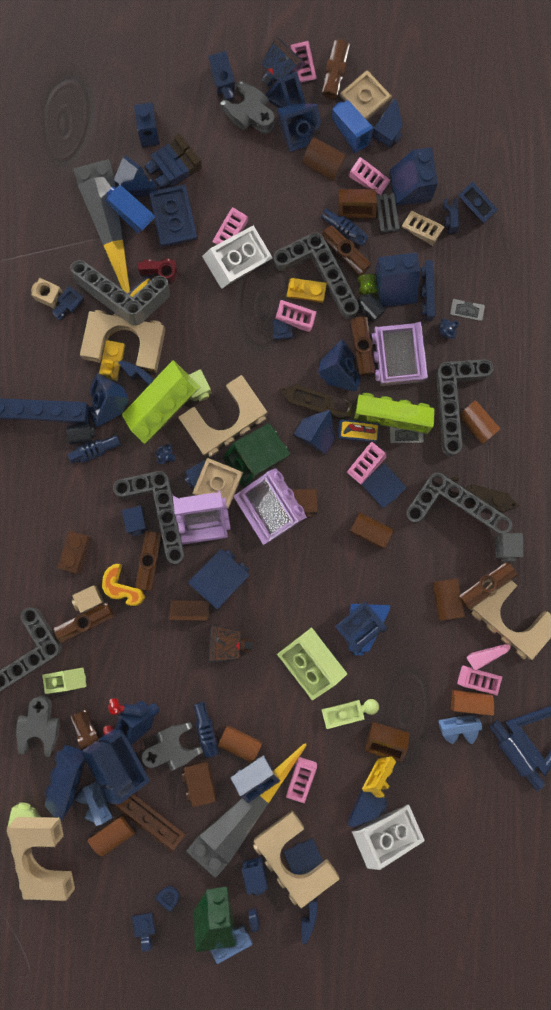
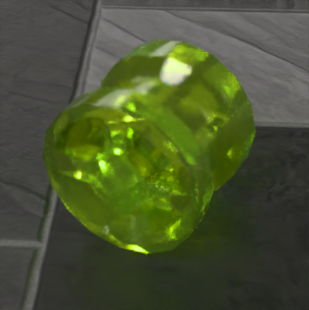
M365 274L357 278L358 283H360V294H372L378 291V287L375 285V274Z

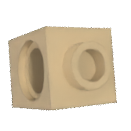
M41 278L33 284L31 289V295L35 300L54 309L59 303L57 301L58 297L63 293L59 286ZM44 290H50L47 296H42Z
M95 585L72 595L74 598L72 601L73 606L80 613H85L105 603L98 587Z

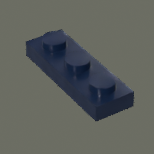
M426 260L424 266L420 268V278H424V285H421V297H424L421 312L422 315H425V321H433L435 317L433 260Z

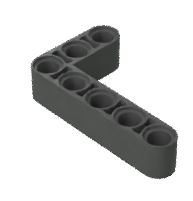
M311 233L275 252L274 266L279 271L288 270L312 258L343 318L350 320L356 317L359 307L358 302L324 237L320 233ZM318 241L320 245L314 247L311 245V242ZM296 249H301L304 253L301 255H297L294 253V251ZM280 257L287 259L285 263H279L277 260ZM321 257H326L329 261L327 263H322L319 259ZM334 273L337 275V278L330 279L328 274ZM341 289L344 290L346 294L344 296H339L336 293V291ZM352 306L354 311L347 312L345 307Z
M82 260L73 262L70 267L77 285L131 325H140L170 297L168 280L163 276L153 278L132 297Z
M489 360L444 362L436 371L442 451L448 457L455 456L462 449L457 382L487 379L494 369L492 362ZM480 366L486 367V374L480 372ZM460 368H467L469 374H462ZM441 369L449 370L450 376H444L441 373ZM443 388H450L451 395H446L443 392ZM444 406H451L453 413H446ZM446 425H453L455 428V432H448L446 430ZM448 443L455 444L456 451H450Z
M156 471L117 480L113 485V491L121 498L153 493L166 558L172 564H181L185 559V552L175 516L169 477L162 471ZM158 477H165V483L163 485H156V479ZM141 480L146 481V487L139 490L137 488L138 482ZM126 484L127 491L120 494L118 491L119 486ZM162 495L169 496V501L166 504H160L159 502ZM167 513L173 515L170 523L163 521V517ZM170 532L177 534V538L173 542L167 540V535ZM175 550H178L181 554L180 559L177 561L171 559V553Z
M434 473L429 477L407 510L408 519L413 523H419L425 518L441 495L498 534L508 533L512 528V522L508 517L441 473ZM436 477L443 480L442 486H433V479ZM451 488H456L459 490V496L451 498L448 495V491ZM425 493L431 494V502H422V495ZM473 499L476 503L475 507L472 509L466 508L464 505L465 500ZM419 509L421 511L420 518H411V511ZM484 509H488L492 513V517L488 520L481 517V511ZM500 520L506 521L508 529L505 531L499 530L497 523Z
M26 608L21 613V620L37 647L0 670V676H3L6 680L4 686L0 685V693L55 659L62 652L61 643L42 612L37 608ZM30 611H33L36 615L35 620L32 622L28 620V613ZM41 627L46 631L43 638L38 636V629ZM50 644H54L56 647L53 655L48 652ZM34 654L39 657L37 665L31 662V657ZM17 665L22 667V674L20 676L15 673Z

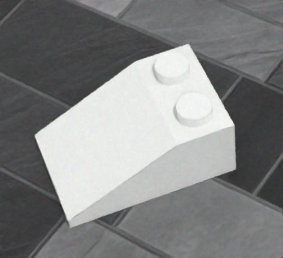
M254 225L210 248L202 256L221 289L273 258Z
M409 804L373 819L352 831L368 869L380 870L425 841Z

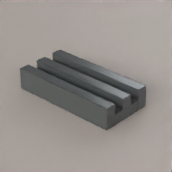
M394 193L390 195L383 194V196L376 195L380 233L399 231ZM388 200L391 201L394 227L391 226ZM380 201H384L387 228H384Z

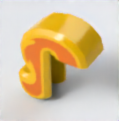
M113 564L105 571L103 576L102 588L105 594L112 599L119 600L127 597L126 604L130 606L140 605L145 599L143 591L118 584L122 565Z

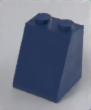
M432 147L412 150L390 169L392 191L395 195L396 206L432 201L438 185Z
M417 253L378 258L375 278L378 300L383 307L417 303L420 274Z
M220 549L188 582L218 610L250 576L247 573L250 569L242 562L238 565L233 560L235 556L228 549L225 552Z

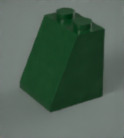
M268 423L233 443L222 458L229 467L243 472L239 483L245 488L267 471L272 470L285 461L290 453L288 447L278 437L277 431Z
M227 887L207 889L193 911L195 951L202 952L236 947L233 907Z

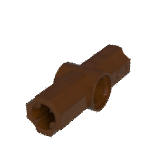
M342 39L334 40L331 57L328 59L326 66V78L322 95L328 99L338 97L341 80H343L349 43Z
M332 225L328 226L321 234L327 245L337 254L339 260L345 262L359 277L371 266V263L355 248L353 242L347 240ZM348 248L350 252L345 254L341 249Z
M356 317L350 321L359 376H369L376 372L367 317ZM365 343L368 349L361 350L358 344Z
M145 531L135 584L137 589L152 591L162 534ZM147 556L153 557V564L151 566L144 564V559Z
M506 562L489 575L483 576L478 583L459 597L465 606L471 610L486 598L495 595L500 588L516 578L518 574L512 565ZM487 582H491L492 584H494V587L490 590H487L483 587V585Z
M106 602L55 627V635L60 643H63L114 618L113 612ZM83 617L88 620L86 628L80 626V620Z
M87 709L70 716L78 734L77 740L82 751L94 742H99L98 739L101 736L98 730L94 728Z

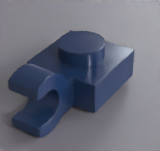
M445 198L443 208L448 212V216H445V227H448V234H456L459 227L458 199L455 198L453 201L454 205L450 206L447 203V198Z
M69 286L57 299L60 305L53 310L54 317L60 321L65 316L67 310L73 313L84 301V297Z
M285 307L282 316H285ZM272 320L274 340L293 339L292 325L280 320Z
M153 912L133 915L135 937L141 936L142 952L150 951L152 948L150 935L156 932Z

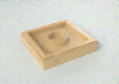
M368 70L340 93L344 102L349 100L366 120L389 102L392 97Z
M207 458L192 494L219 493L218 490H220L221 498H226V505L229 509L243 472Z

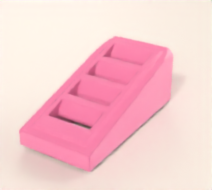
M309 41L290 45V49L295 53L303 50L306 51V53L298 55L300 58L307 57L308 60L304 62L306 63L305 65L309 64V68L301 69L297 72L300 83L316 80L317 77ZM311 71V75L301 77V73Z
M359 157L349 175L351 179L367 189H376V194L380 196L390 183V179L361 157ZM360 168H362L363 170H362V172L359 174L358 171H359ZM366 172L370 173L367 178H364ZM375 176V180L371 183L370 180ZM379 180H381L382 183L379 186V188H377L376 185L379 182Z
M232 207L213 239V243L218 245L223 242L220 239L221 236L226 239L231 238L230 235L225 233V230L232 233V237L242 232L248 223V217ZM229 224H232L235 227H237L236 230L230 227Z
M281 300L275 319L310 332L313 327L316 311ZM284 307L288 308L286 316H282ZM291 310L294 311L292 319L289 318ZM298 313L301 314L299 321L296 320ZM304 316H307L306 323L303 322Z
M371 442L347 473L362 485L387 458L386 453ZM371 453H376L378 457L375 458ZM368 457L370 460L373 461V463L370 464V463H369L367 460H365V459ZM361 463L368 467L367 471L360 466ZM356 469L363 473L362 477L355 472Z
M509 644L484 649L469 654L467 659L473 669L478 670L507 653L511 647Z
M462 666L457 683L467 688L498 695L502 676ZM476 674H478L476 684L474 685ZM484 676H486L483 687H481ZM491 678H494L491 689H488Z
M302 757L298 758L286 798L305 803L317 769L316 762ZM298 773L308 776V779L298 776ZM297 781V782L306 784V786L304 787V786L295 784V782ZM293 789L302 791L303 795L293 792Z

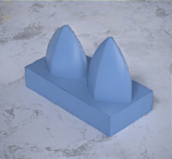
M477 714L438 720L443 737L451 744L456 742L461 733H463L469 743L473 744L479 730H482V724Z
M96 781L83 787L77 794L75 801L88 804L89 809L85 814V819L94 822L96 826L111 819L112 816L104 793L101 790V785Z
M244 925L235 929L236 947L210 950L217 964L252 945L253 942Z

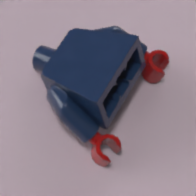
M114 698L110 699V705H108L109 712L112 715L120 713L116 730H123L130 745L152 728L154 717L160 712L155 703L148 706L144 701H140L135 705L124 704V706H120L119 700ZM113 726L103 727V734L105 735L114 730Z

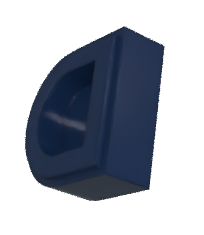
M167 886L160 891L155 899L170 912L178 903L180 895L175 887Z
M249 909L251 931L257 932L260 930L257 909Z

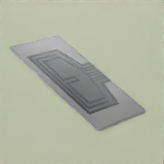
M453 299L450 314L482 321L485 305Z
M390 427V442L421 443L424 442L423 433Z

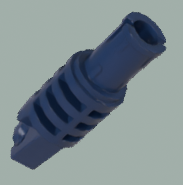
M328 208L324 210V213L329 215V217L322 214L320 217L322 220L335 227L347 240L361 246L365 245L369 236L359 226L344 216H337Z
M117 434L102 441L101 439H96L76 447L77 450L69 453L68 457L71 463L79 461L84 463L103 456L106 451L121 446Z
M200 702L193 705L197 718L196 728H198L197 733L200 734L198 737L201 739L200 744L205 757L210 758L219 754L217 737L214 736L216 732L213 731L215 728L212 726L213 720L208 716L206 702Z

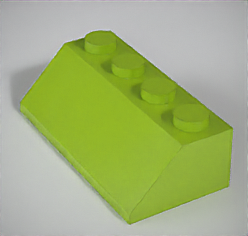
M172 360L124 411L122 416L130 430L146 444L201 387Z
M363 393L357 398L354 420L378 423L382 426L428 434L434 425V408H430V405L424 403L413 405L408 400L397 402L392 401L390 397L382 396L381 398H375L373 394Z

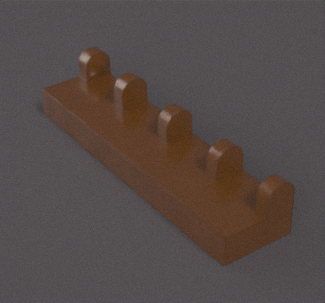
M134 794L120 805L110 803L112 807L114 806L125 817L136 823L141 830H145L155 838V841L160 842L169 849L170 853L175 850L185 836L183 832Z

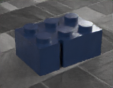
M111 730L98 739L99 742H94L81 753L97 783L103 785L101 790L108 803L120 805L150 782L123 730Z

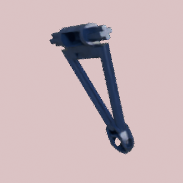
M551 706L505 721V724L512 732L511 734H508L498 719L489 725V728L498 738V745L519 774L522 777L525 776L536 791L542 789L546 784L535 771V768L537 767L544 776L547 775L551 769V751L544 759L521 726L550 717Z

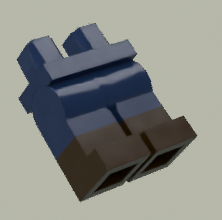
M180 133L165 147L151 154V160L145 165V170L150 176L156 172L161 174L155 179V183L160 190L168 186L175 187L176 184L202 169L200 158L190 148V145Z

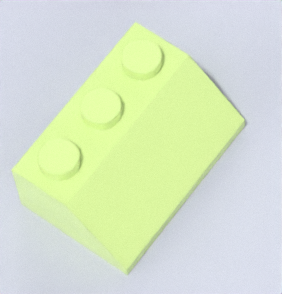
M312 627L277 654L312 700L334 687L347 675L346 671Z

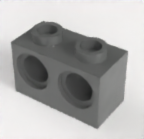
M502 533L495 536L496 559H501L502 563L516 562L517 558L523 557V533Z

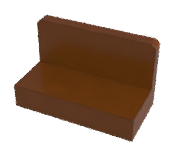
M171 600L169 620H209L210 602Z

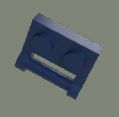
M363 602L335 626L357 654L362 651V647L381 631L384 632L388 629L366 602ZM374 621L376 626L355 642L353 637Z

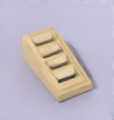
M411 211L402 228L433 246L442 233L444 226ZM412 219H416L413 226H410L409 224L412 221ZM421 222V227L416 229L418 223ZM425 226L429 227L426 232H423ZM431 230H434L435 232L433 233V235H429Z

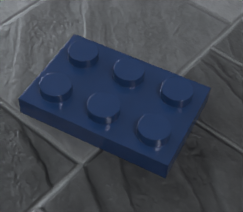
M186 184L149 192L161 247L198 240Z

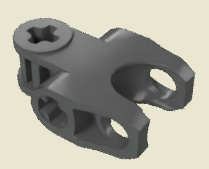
M239 81L236 84V90L244 98L243 102L232 104L227 100H223L220 103L222 111L242 130H246L251 125L263 134L271 133L275 127L274 113L266 107L269 102L268 98L257 88Z
M41 695L32 699L29 703L28 716H19L16 730L18 754L27 753L30 739L38 737L44 743L45 756L51 757L53 755L56 741L59 737L60 719L51 718L52 701L48 696ZM40 702L41 705L44 706V708L41 710L40 707L37 706V704Z
M191 721L180 725H172L155 733L158 743L148 747L142 754L144 765L153 768L167 762L171 771L187 764L194 757L203 752L202 746L185 749L180 744V735L193 727ZM150 752L157 754L155 761L148 759Z

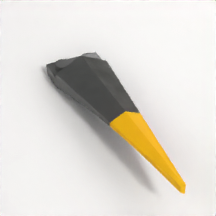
M106 159L73 168L79 190L120 285L126 293H129L130 287L120 216L105 201L108 198L106 193L113 186L116 188L110 160Z
M306 744L299 747L275 769L280 779L279 783L249 803L243 799L239 800L203 831L186 850L213 877L216 878L231 861L305 749Z

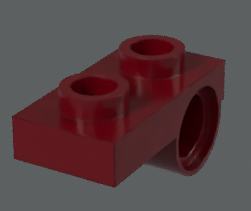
M164 258L161 261L146 259L138 262V271L140 275L159 274V276H163L168 280V284H171L176 280L177 264L175 260L170 258ZM165 270L172 271V273L169 276L163 275V272Z

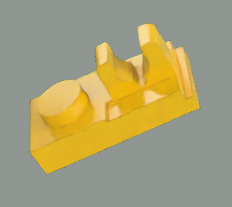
M290 278L287 297L323 303L326 283Z
M106 340L99 374L118 382L121 369L118 362L123 359L125 344Z
M392 756L377 759L362 788L364 792H372L376 798L385 796L381 789L389 788L386 779L391 775L396 763Z

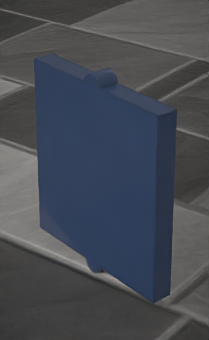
M385 463L362 484L383 509L393 500H397V496L406 489V486Z
M313 838L303 843H296V846L283 851L293 874H306L323 862Z

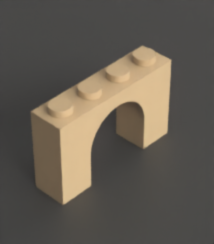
M101 310L89 311L80 356L84 360L101 363L106 340L117 331L128 330L135 333L140 339L136 366L144 371L157 373L165 327L161 325V322L153 320L150 323L142 322L140 325L135 326L129 324L116 313L114 315H107L106 312Z
M242 375L226 385L228 392L240 409L239 418L231 428L226 430L210 428L195 407L178 417L204 457L208 455L209 457L214 456L219 452L218 449L223 445L225 447L229 446L235 441L234 438L236 436L247 434L251 430V426L254 424L260 425L266 420L265 417L268 416L266 409Z
M511 580L500 588L495 595L486 598L471 609L473 611L471 614L477 620L481 621L482 619L487 623L486 627L495 634L497 632L501 635L502 642L516 648V654L522 659L533 660L551 638V614L548 611H543L525 631L513 632L509 630L502 622L500 610L505 599L517 587ZM490 583L486 589H492L494 584Z
M291 810L256 836L253 847L259 855L263 854L266 858L265 864L271 872L275 871L278 875L276 879L283 889L286 887L290 892L288 896L294 905L298 904L302 908L340 878L328 859L324 860L312 871L301 875L293 874L284 867L280 858L282 847L286 842L304 830V825L294 811Z
M16 817L7 827V835L10 839L11 853L14 857L15 870L18 874L19 888L23 899L67 901L75 890L72 872L51 871L41 867L33 858L31 847H55L64 836L60 818Z

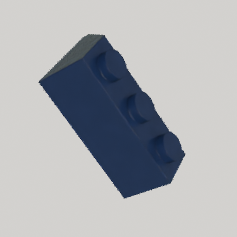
M65 745L62 751L57 752L54 761L57 763L56 769L53 768L49 780H52L51 786L48 785L44 797L47 798L45 807L54 818H60L61 822L73 804L85 765V759L81 753L82 750Z

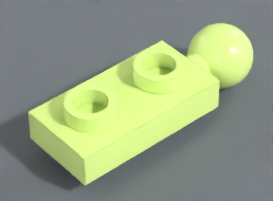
M374 699L366 700L364 705L360 704V700H355L321 709L326 729L364 720L363 713L366 712L369 715L376 714L379 710V704Z

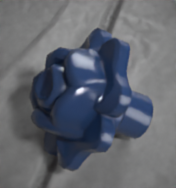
M443 318L442 323H440V333L445 338L455 339L457 334L456 328L459 327L458 321L450 322L449 319Z
M171 444L161 445L156 451L157 463L164 464L168 460L173 462L176 458L172 454Z

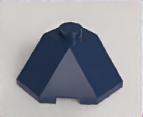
M291 104L277 109L280 126L289 151L308 146L311 136L321 124L318 105Z
M126 155L122 158L114 178L116 188L121 185L134 198L150 196L149 192L158 190L157 184L152 179L148 181V177L144 173L145 171Z
M340 340L321 359L318 373L328 385L351 391L358 390L361 377L358 370L355 371L353 363L355 360L354 354L344 340Z
M96 373L90 388V396L93 397L90 417L94 425L99 427L122 414L129 398L122 386Z

